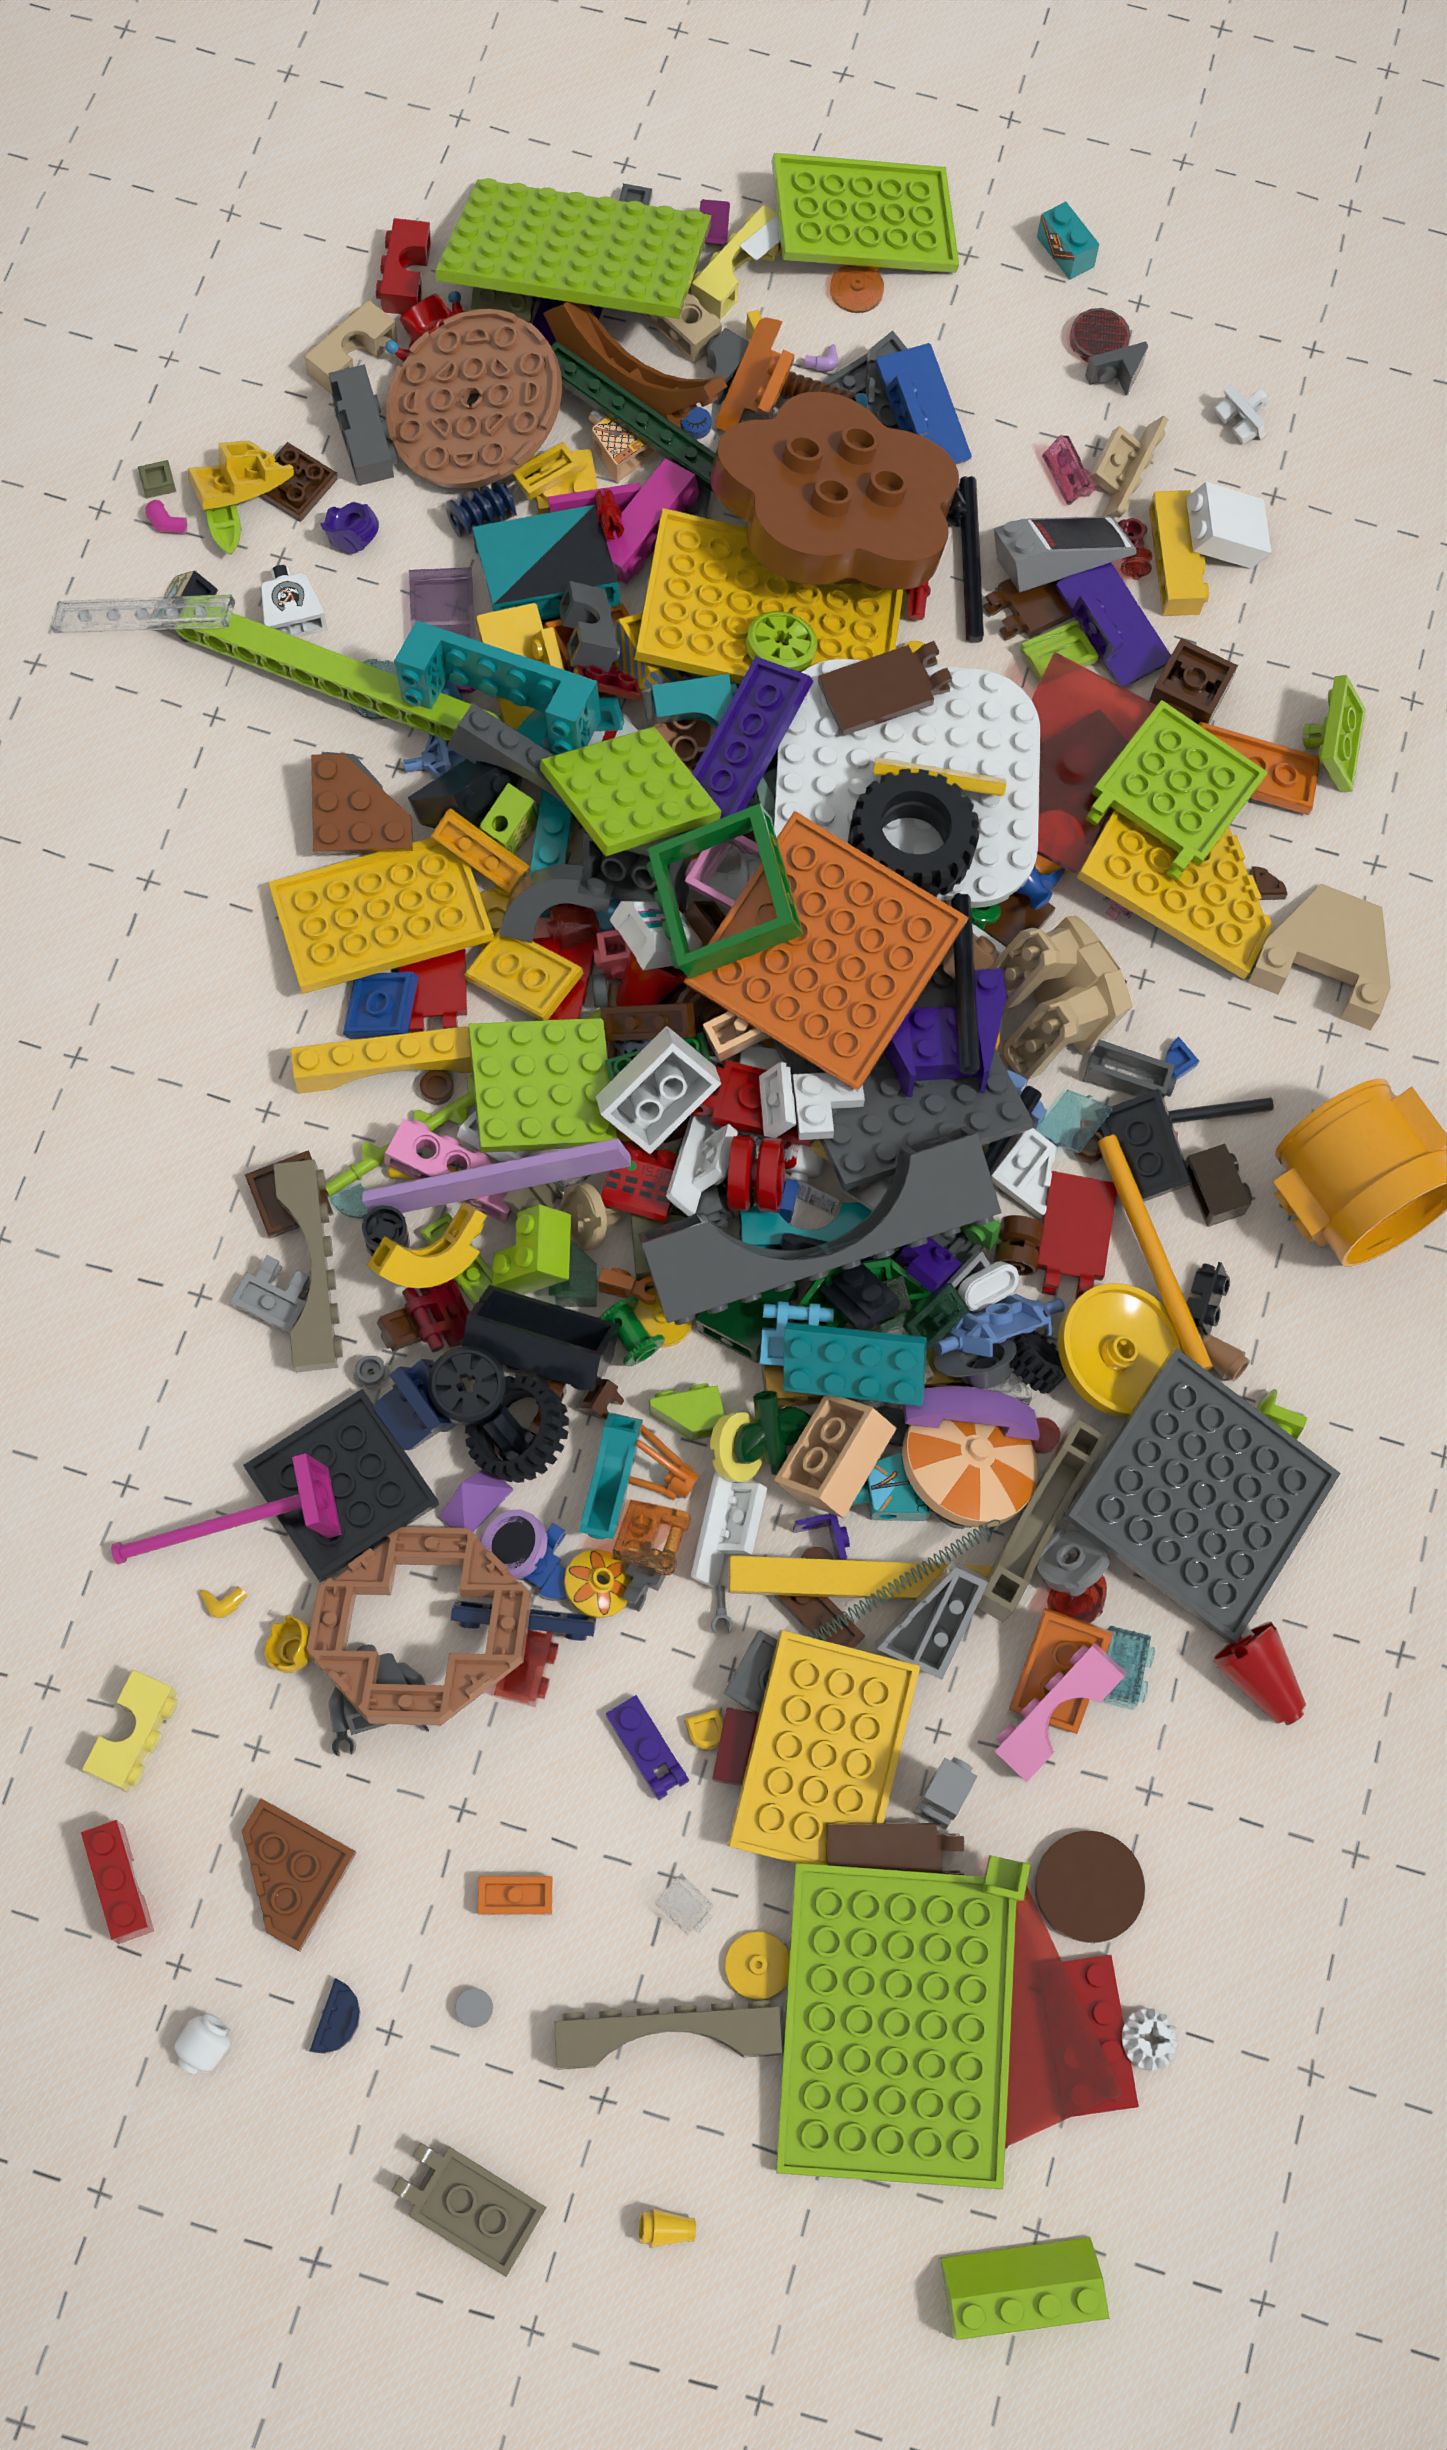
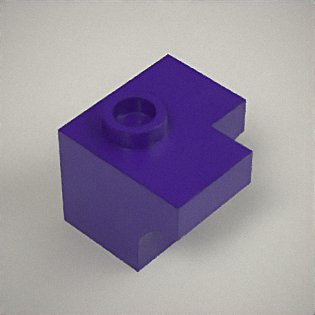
M927 1237L928 1242L924 1245L908 1248L906 1244L901 1254L905 1257L908 1268L905 1271L932 1293L933 1298L957 1272L962 1263L948 1249L939 1245L931 1237Z

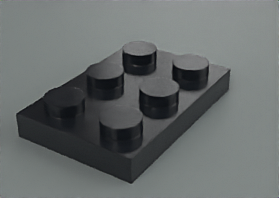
M1160 1089L1096 1112L1103 1136L1116 1135L1144 1202L1193 1184Z

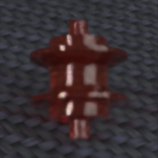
M1136 544L1134 545L1136 554L1123 558L1124 562L1120 567L1123 574L1132 577L1134 580H1138L1152 571V565L1149 562L1153 557L1150 550Z

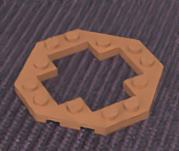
M401 1527L387 1536L388 1540L375 1550L370 1548L349 1563V1569L333 1580L330 1577L318 1586L306 1650L309 1657L368 1723L442 1726L523 1663L532 1597L530 1591L523 1583L518 1582L509 1573L508 1568L479 1542L478 1537L469 1528ZM396 1565L463 1566L459 1586L461 1597L493 1598L485 1654L449 1653L444 1685L376 1684L380 1663L378 1651L346 1650L356 1595H391Z

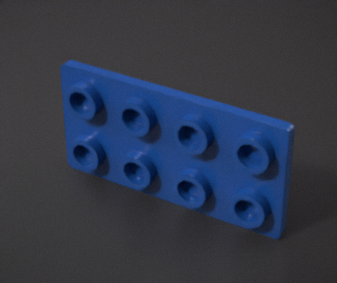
M926 343L878 357L875 360V364L899 430L912 432L933 441L950 455L955 464L969 461L972 455L931 344Z

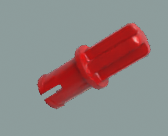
M929 581L918 587L906 589V593L909 595L906 615L911 621L916 622L917 620H923L925 617L926 601L931 593V588L928 586Z

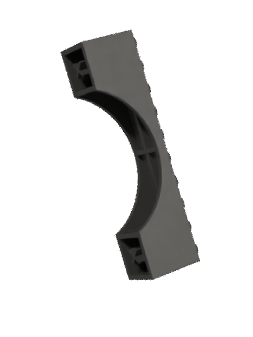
M963 1126L900 1147L894 1176L878 1205L852 1230L822 1245L797 1250H775L754 1246L724 1232L703 1212L637 1233L665 1319L667 1323L674 1321L675 1325H681L694 1320V1314L706 1310L708 1314L724 1311L728 1308L727 1303L740 1299L742 1303L751 1302L761 1298V1292L773 1288L775 1292L788 1290L795 1286L794 1281L806 1277L808 1281L824 1278L828 1275L827 1270L840 1266L842 1270L851 1269L861 1265V1259L873 1255L875 1259L885 1258L895 1253L894 1248L906 1244L908 1248L924 1245L928 1242L927 1237L937 1234H940L941 1237L951 1236L959 1233L961 1226L973 1223L974 1226L988 1224L994 1221V1215L1002 1212L978 1133Z

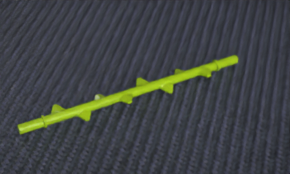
M600 1009L584 1019L601 1018ZM471 1074L467 1077V1094L434 1115L418 1109L414 1112V1120L427 1125L430 1128V1132L448 1121L461 1126L467 1120L466 1109L475 1104L473 1075ZM367 1141L361 1145L362 1161L355 1165L351 1164L348 1170L327 1182L326 1194L331 1197L357 1179L360 1181L363 1175L384 1162L385 1152L390 1143L379 1148Z

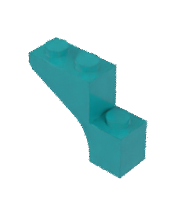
M608 1413L579 1532L586 1533L595 1539L609 1538L614 1540L624 1510L630 1474L638 1447L636 1442L640 1438L642 1419Z

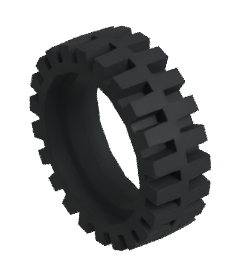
M515 1375V1378L512 1376L505 1377L506 1392L502 1405L508 1408L512 1403L525 1397L536 1399L540 1407L541 1421L539 1432L532 1445L516 1458L509 1461L501 1460L495 1454L493 1441L479 1424L465 1426V1433L471 1436L465 1439L466 1446L471 1449L468 1451L470 1457L475 1460L474 1463L478 1467L504 1481L522 1483L524 1479L531 1481L537 1478L536 1472L544 1474L548 1470L545 1465L546 1462L553 1465L557 1461L553 1454L555 1450L562 1453L565 1447L559 1441L568 1437V1431L562 1427L569 1425V1418L564 1415L568 1412L566 1405L561 1402L562 1398L554 1390L531 1377Z

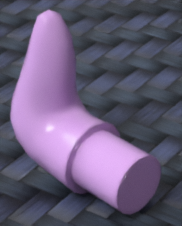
M833 344L828 348L827 356L818 355V357L806 355L804 368L816 369V371L834 370L838 366L839 361L836 346Z

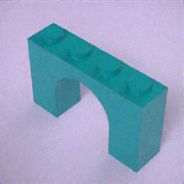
M729 674L652 685L650 694L655 724L685 719H698L709 723L716 729L737 691L736 683H730Z

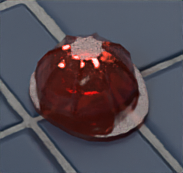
M1102 1575L1096 1583L1086 1588L1085 1592L1079 1596H1070L1067 1592L1051 1589L1047 1599L1048 1609L1091 1624L1103 1613L1102 1608L1107 1596L1106 1579Z

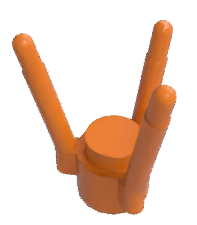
M642 1425L641 1433L673 1463L641 1440H638L636 1445L669 1470L663 1480L669 1485L665 1487L630 1476L629 1483L664 1494L672 1500L677 1495L685 1499L700 1475L694 1472V1468L684 1463L659 1438Z

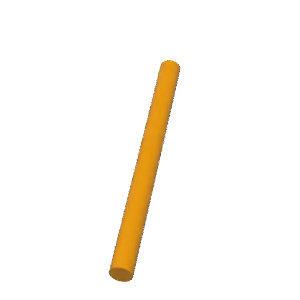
M1116 1135L1104 1137L1097 1142V1145L1185 1355L1207 1371L1213 1365Z

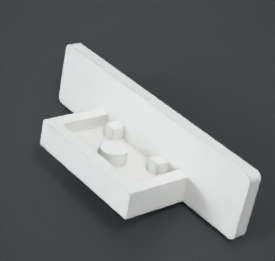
M710 1115L701 1117L690 1116L666 1194L667 1199L687 1216H692L696 1213L702 1191L713 1184L719 1185L727 1177L733 1136L738 1134V1131L730 1124L722 1128L720 1125L712 1124V1117Z
M715 1470L691 1571L693 1579L709 1587H716L719 1583L725 1554L752 1555L767 1487L760 1483L729 1482L720 1477Z

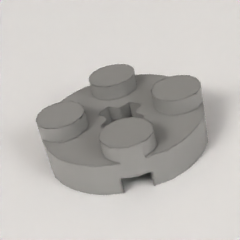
M1077 1527V1530L1068 1532L1064 1528L1053 1532L1037 1566L1047 1586L1059 1592H1067L1070 1596L1083 1594L1086 1588L1092 1586L1101 1578L1110 1565L1106 1549ZM1077 1555H1080L1076 1562L1072 1564L1067 1563V1557L1075 1558Z

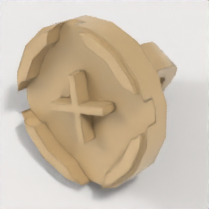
M588 1183L570 1185L564 1192L561 1200V1209H565V1213L571 1214L570 1244L576 1250L590 1251L598 1249L603 1244L606 1229L618 1225L627 1215L626 1211L604 1206L598 1191Z

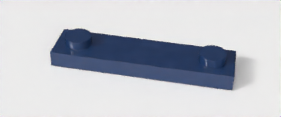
M457 1600L451 1610V1621H459L460 1627L473 1629L480 1628V1624L489 1625L492 1604ZM531 1609L528 1629L566 1633L565 1638L584 1641L587 1639V1636H594L597 1618L582 1614Z

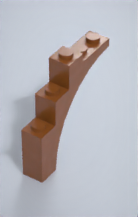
M562 301L543 313L557 342L678 427H681L679 421L688 416L689 411L697 407V403L704 407L719 399L717 393L727 387L722 375L706 379H684L664 374L645 365L628 353L609 335L589 305Z

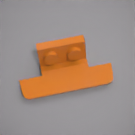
M764 317L757 323L716 418V427L722 432L738 424L745 410L768 419L770 418L794 363L795 354L784 349L781 354L771 350L783 321Z

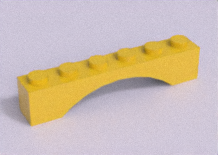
M469 1026L292 1047V1067L297 1092L301 1094L332 1090L361 1078L396 1071L445 1070L472 1073L468 1034Z

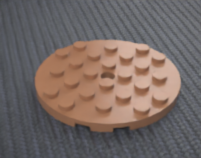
M478 309L459 313L443 320L444 325L438 327L434 332L429 334L426 331L409 348L411 353L404 361L402 367L397 366L391 379L385 413L389 437L393 441L398 452L397 454L403 462L418 476L432 484L452 489H470L489 485L509 476L522 467L539 450L552 430L557 418L562 397V377L555 352L545 337L530 322L528 323L518 318L513 313L495 309ZM474 393H479L481 397L470 407L467 404L468 398Z

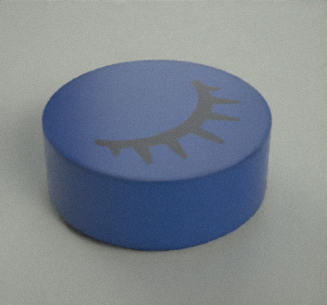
M696 407L689 411V415L681 420V429L695 439L704 438L711 431L712 418L710 413L702 407Z

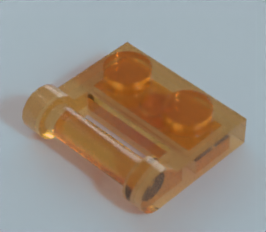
M631 1499L613 1547L612 1559L655 1568L662 1575L673 1574L677 1565L675 1557L683 1533L690 1526L691 1516L683 1510ZM661 1524H666L671 1528L663 1551L653 1550Z

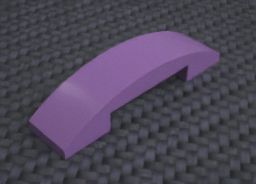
M958 1386L925 1388L922 1406L902 1404L905 1424L939 1428L943 1419L1003 1426L1005 1437L1037 1441L1040 1437L1034 1409L1018 1399L991 1390Z

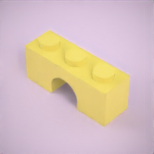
M133 1669L116 1702L122 1709L134 1714L136 1726L130 1737L120 1742H112L99 1736L82 1770L89 1776L126 1793L131 1785L135 1787L143 1775L145 1766L142 1763L147 1753H153L160 1741L161 1732L158 1731L164 1719L169 1720L177 1707L178 1699L175 1698L177 1692L173 1687Z

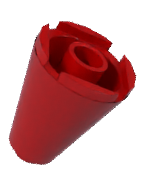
M630 951L616 997L617 1006L659 1004L684 983L686 974L680 968L676 969L674 966L643 970L633 952Z
M1272 1621L1266 1622L1251 1629L1253 1634L1244 1638L1240 1637L1237 1643H1229L1215 1655L1214 1658L1216 1660H1213V1662L1227 1678L1276 1724L1284 1722L1287 1726L1296 1722L1304 1715L1302 1709L1306 1706V1702L1278 1630Z

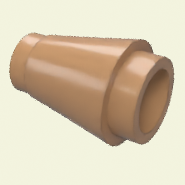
M1210 1333L1202 1339L1214 1369L1223 1379L1229 1378L1233 1382L1236 1381L1250 1363V1360L1245 1357V1352L1212 1336Z

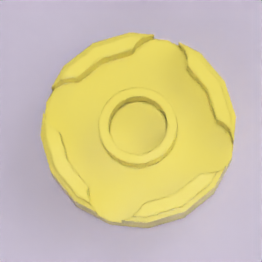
M733 1412L729 1415H723L714 1426L710 1439V1450H714L715 1459H712L713 1466L720 1477L729 1482L750 1480L758 1472L763 1460L762 1455V1457L751 1464H741L737 1461L735 1455L737 1432L742 1426L755 1423V1418L746 1412Z

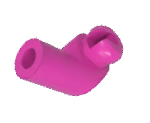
M152 500L146 505V517L157 531L187 533V518L170 517L160 500Z

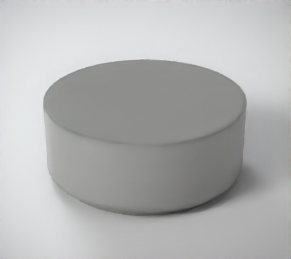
M467 1989L460 1994L456 2001V2015L464 2025L474 2028L486 2024L492 2016V2000L481 1989Z

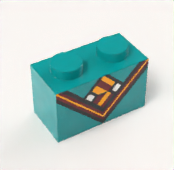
M1065 201L1041 214L1037 239L1070 280L1094 268L1100 244L1069 204Z

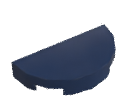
M336 1978L309 2052L326 2054L337 2051L351 2041L359 2027L361 2011L358 1998L347 1984Z

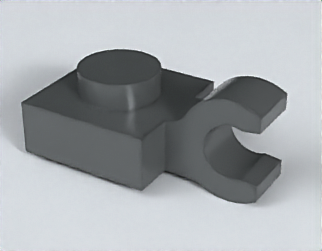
M640 1543L625 1571L626 1577L632 1580L623 1596V1600L628 1601L627 1607L639 1612L645 1603L648 1588L659 1591L674 1562L672 1555Z

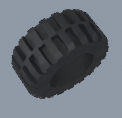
M911 769L899 770V774L896 776L889 772L881 776L880 784L877 781H873L866 787L865 793L860 794L852 814L848 844L937 898L938 892L941 895H946L953 891L954 885L960 884L963 881L974 857L979 839V831L977 830L979 825L978 814L972 812L974 804L968 796L962 797L963 789L956 783H953L951 786L947 783V777L938 774L937 777L928 775L929 770L919 769L918 773H911ZM915 818L933 826L940 834L944 844L930 853L910 854L893 846L884 835L882 829L894 820Z

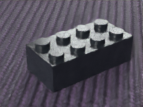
M489 1285L480 1297L479 1302L475 1304L467 1315L462 1347L471 1346L483 1349L493 1355L500 1364H504L510 1369L523 1370L536 1374L545 1380H556L569 1384L578 1390L594 1392L613 1360L620 1324Z

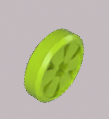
M771 611L759 615L751 622L746 635L745 646L752 661L756 656L802 672L810 666L817 650V638L810 625L800 617L787 612Z

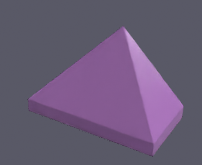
M482 1469L460 1484L439 1518L450 1528H469L474 1533L510 1495L513 1488L504 1480Z

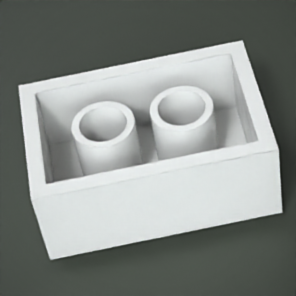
M666 1026L596 1096L600 1114L646 1152L651 1154L721 1085V1081L716 1067Z

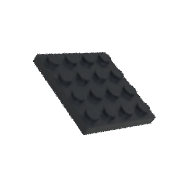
M363 1389L243 1465L267 1503L299 1494L292 1457L306 1453L328 1467L342 1535L327 1538L307 1527L302 1508L276 1515L319 1582H322L351 1563L368 1549H372L388 1539L387 1536L401 1527H406L439 1505L438 1499L411 1459L375 1412L373 1403Z

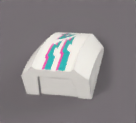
M621 901L611 916L610 921L637 958L641 968L648 970L674 966L670 957V951L673 950L672 942L668 940L662 927V921L666 920L664 911L660 910L657 902ZM680 912L689 951L701 948L702 941L683 913Z

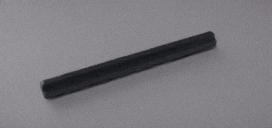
M963 476L960 479L959 490L967 504V514L961 518L966 640L970 643H979L983 640L984 627L977 480L973 476Z
M957 893L951 899V907L969 917L953 943L959 1067L961 1073L974 1075L980 1069L971 898L968 894Z

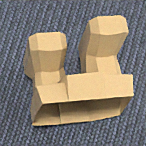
M1077 916L1065 917L1052 931L1047 933L1037 928L1020 931L989 968H1002L1007 995L1004 1008L1019 1005L1037 988L1034 999L1038 1003L1037 1008L1004 1044V1057L1015 1073L1027 1080L1041 1075L1067 1044L1072 1043L1081 1054L1094 1047L1098 1040H1102L1133 1007L1121 969L1093 930Z

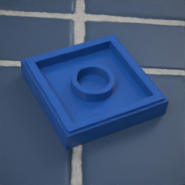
M414 972L377 973L355 979L343 1035L348 1039H361L407 1034L419 977Z

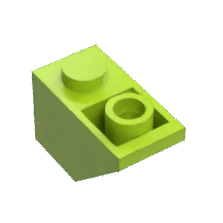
M707 1383L691 1386L689 1391L676 1394L674 1390L662 1391L655 1394V1398L649 1399L650 1415L691 1441L711 1437L714 1426L719 1418L724 1415L718 1385L709 1387Z

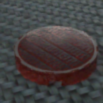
M1104 308L1089 309L1080 313L1073 321L1069 335L1071 348L1074 352L1076 350L1081 355L1080 358L1086 362H1089L1091 356L1127 347L1131 337L1129 326L1124 318L1116 312Z

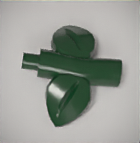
M769 1390L756 1393L753 1396L755 1423L744 1425L737 1432L735 1455L737 1461L741 1464H751L763 1455L764 1462L770 1464L771 1473L777 1475L788 1457L785 1445L796 1444L811 1416L797 1407L789 1406L779 1410L777 1392Z

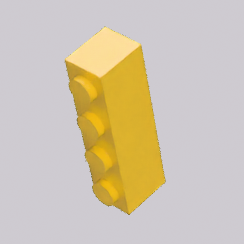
M1191 490L1154 491L1149 506L1163 616L1200 615L1204 602H1208L1209 599L1208 583H1203L1205 558L1200 556V553L1193 552L1186 501V497L1191 494Z

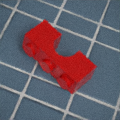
M394 218L392 230L386 231L385 248L388 249L387 255H382L380 265L383 279L377 280L376 299H381L382 310L385 313L403 315L421 301L423 293L421 272L409 271L406 268L414 265H428L432 242L430 222Z
M114 1820L81 1832L111 1940L120 1944L154 1932L145 1897L142 1895L132 1867L134 1859L124 1825L118 1820Z

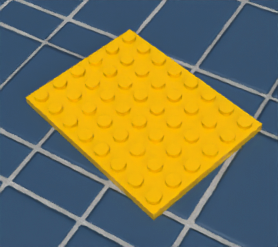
M662 508L634 660L707 677L729 674L730 682L741 684L753 662L745 646L749 626L756 617L771 611L794 614L807 622L813 629L817 638V650L809 667L834 659L866 660L896 649L903 589L880 588L865 582L811 585L784 579L769 571L755 558L748 545L747 528Z

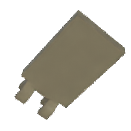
M420 2142L413 2157L429 2166L428 2172L419 2187H416L400 2176L392 2191L414 2204L409 2213L411 2218L507 2277L547 2207L449 2146L444 2156Z

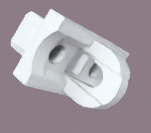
M1232 384L1225 388V398L1215 407V413L1225 424L1236 415L1242 419L1241 422L1232 428L1236 438L1244 444L1255 436L1261 440L1268 435L1264 429L1266 422L1258 413L1268 404L1269 395L1265 391L1259 390L1245 400Z

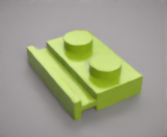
M1077 620L1021 644L1020 651L1027 657V663L1041 686L1097 663L1098 654L1084 631L1080 630Z

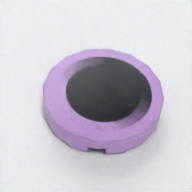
M521 1509L508 1510L496 1516L487 1526L482 1536L481 1544L508 1568L509 1573L516 1580H520L531 1574L537 1568L535 1564L540 1558L543 1559L547 1550L548 1537L545 1526L533 1514Z

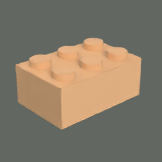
M824 1395L775 1477L774 1482L797 1501L844 1519L897 1428L873 1407L843 1397Z

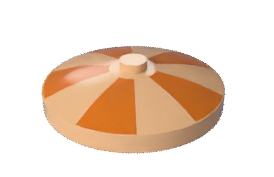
M943 1419L939 1428L909 1425L905 1433L902 1458L910 1484L927 1506L952 1522L969 1527H979V1525H982L984 1528L986 1523L995 1519L999 1520L1001 1524L1015 1517L1025 1507L1035 1491L1038 1480V1462L1034 1447L1029 1439L1005 1437L1003 1426ZM993 1521L987 1524V1527L999 1525V1522Z

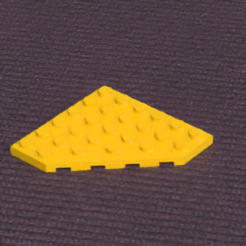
M1113 809L1076 878L1240 978L1245 979L1250 973L1273 925L1269 915H1264L1259 903L1261 895L1253 875H1248L1243 862L1246 857L1237 835H1232L1230 827H1228L1202 864L1197 866L1190 862L1176 882L1167 876L1166 873L1180 853Z

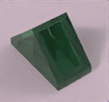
M947 1283L906 1309L903 1328L910 1336L927 1337V1353L970 1309L951 1283Z

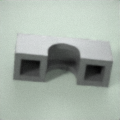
M569 581L559 603L562 626L574 629L567 644L570 665L574 668L576 664L585 667L594 665L600 667L605 672H609L612 663L618 661L620 645L617 644L616 626L612 622L611 604L608 603L606 591L602 588Z

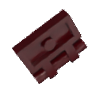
M453 1279L437 1286L420 1288L422 1296L418 1295L415 1288L408 1287L402 1291L406 1301L405 1308L409 1316H414L420 1328L418 1333L422 1341L428 1343L433 1353L444 1348L440 1338L444 1336L449 1348L462 1345L467 1315L470 1311ZM426 1310L431 1311L436 1321L435 1323L431 1321Z

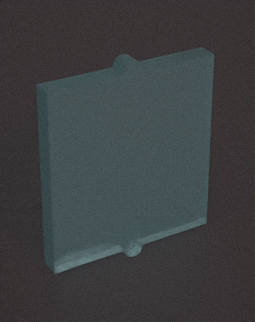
M1067 1089L1036 1131L1055 1146H1062L1080 1153L1113 1110L1111 1106L1094 1100L1091 1095L1086 1097Z

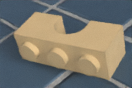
M368 300L361 307L355 308L349 318L341 325L332 328L328 336L318 345H313L304 356L307 375L331 393L328 373L354 367L353 358L348 355L354 350H365L375 358H378L386 351L385 344L389 340H398L396 321Z

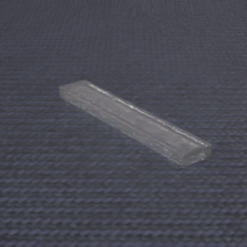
M231 594L57 601L50 627L54 633L223 628L229 626L235 600Z

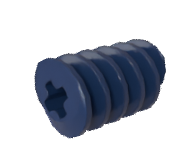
M499 481L492 483L491 489L484 485L480 487L479 493L475 490L470 491L468 498L464 495L458 496L457 504L453 500L446 501V512L458 537H460V529H463L468 536L472 535L471 525H483L482 520L484 519L488 524L494 523L493 515H497L501 521H505V510H508L513 517L517 515L516 506L509 489L504 483L501 484Z

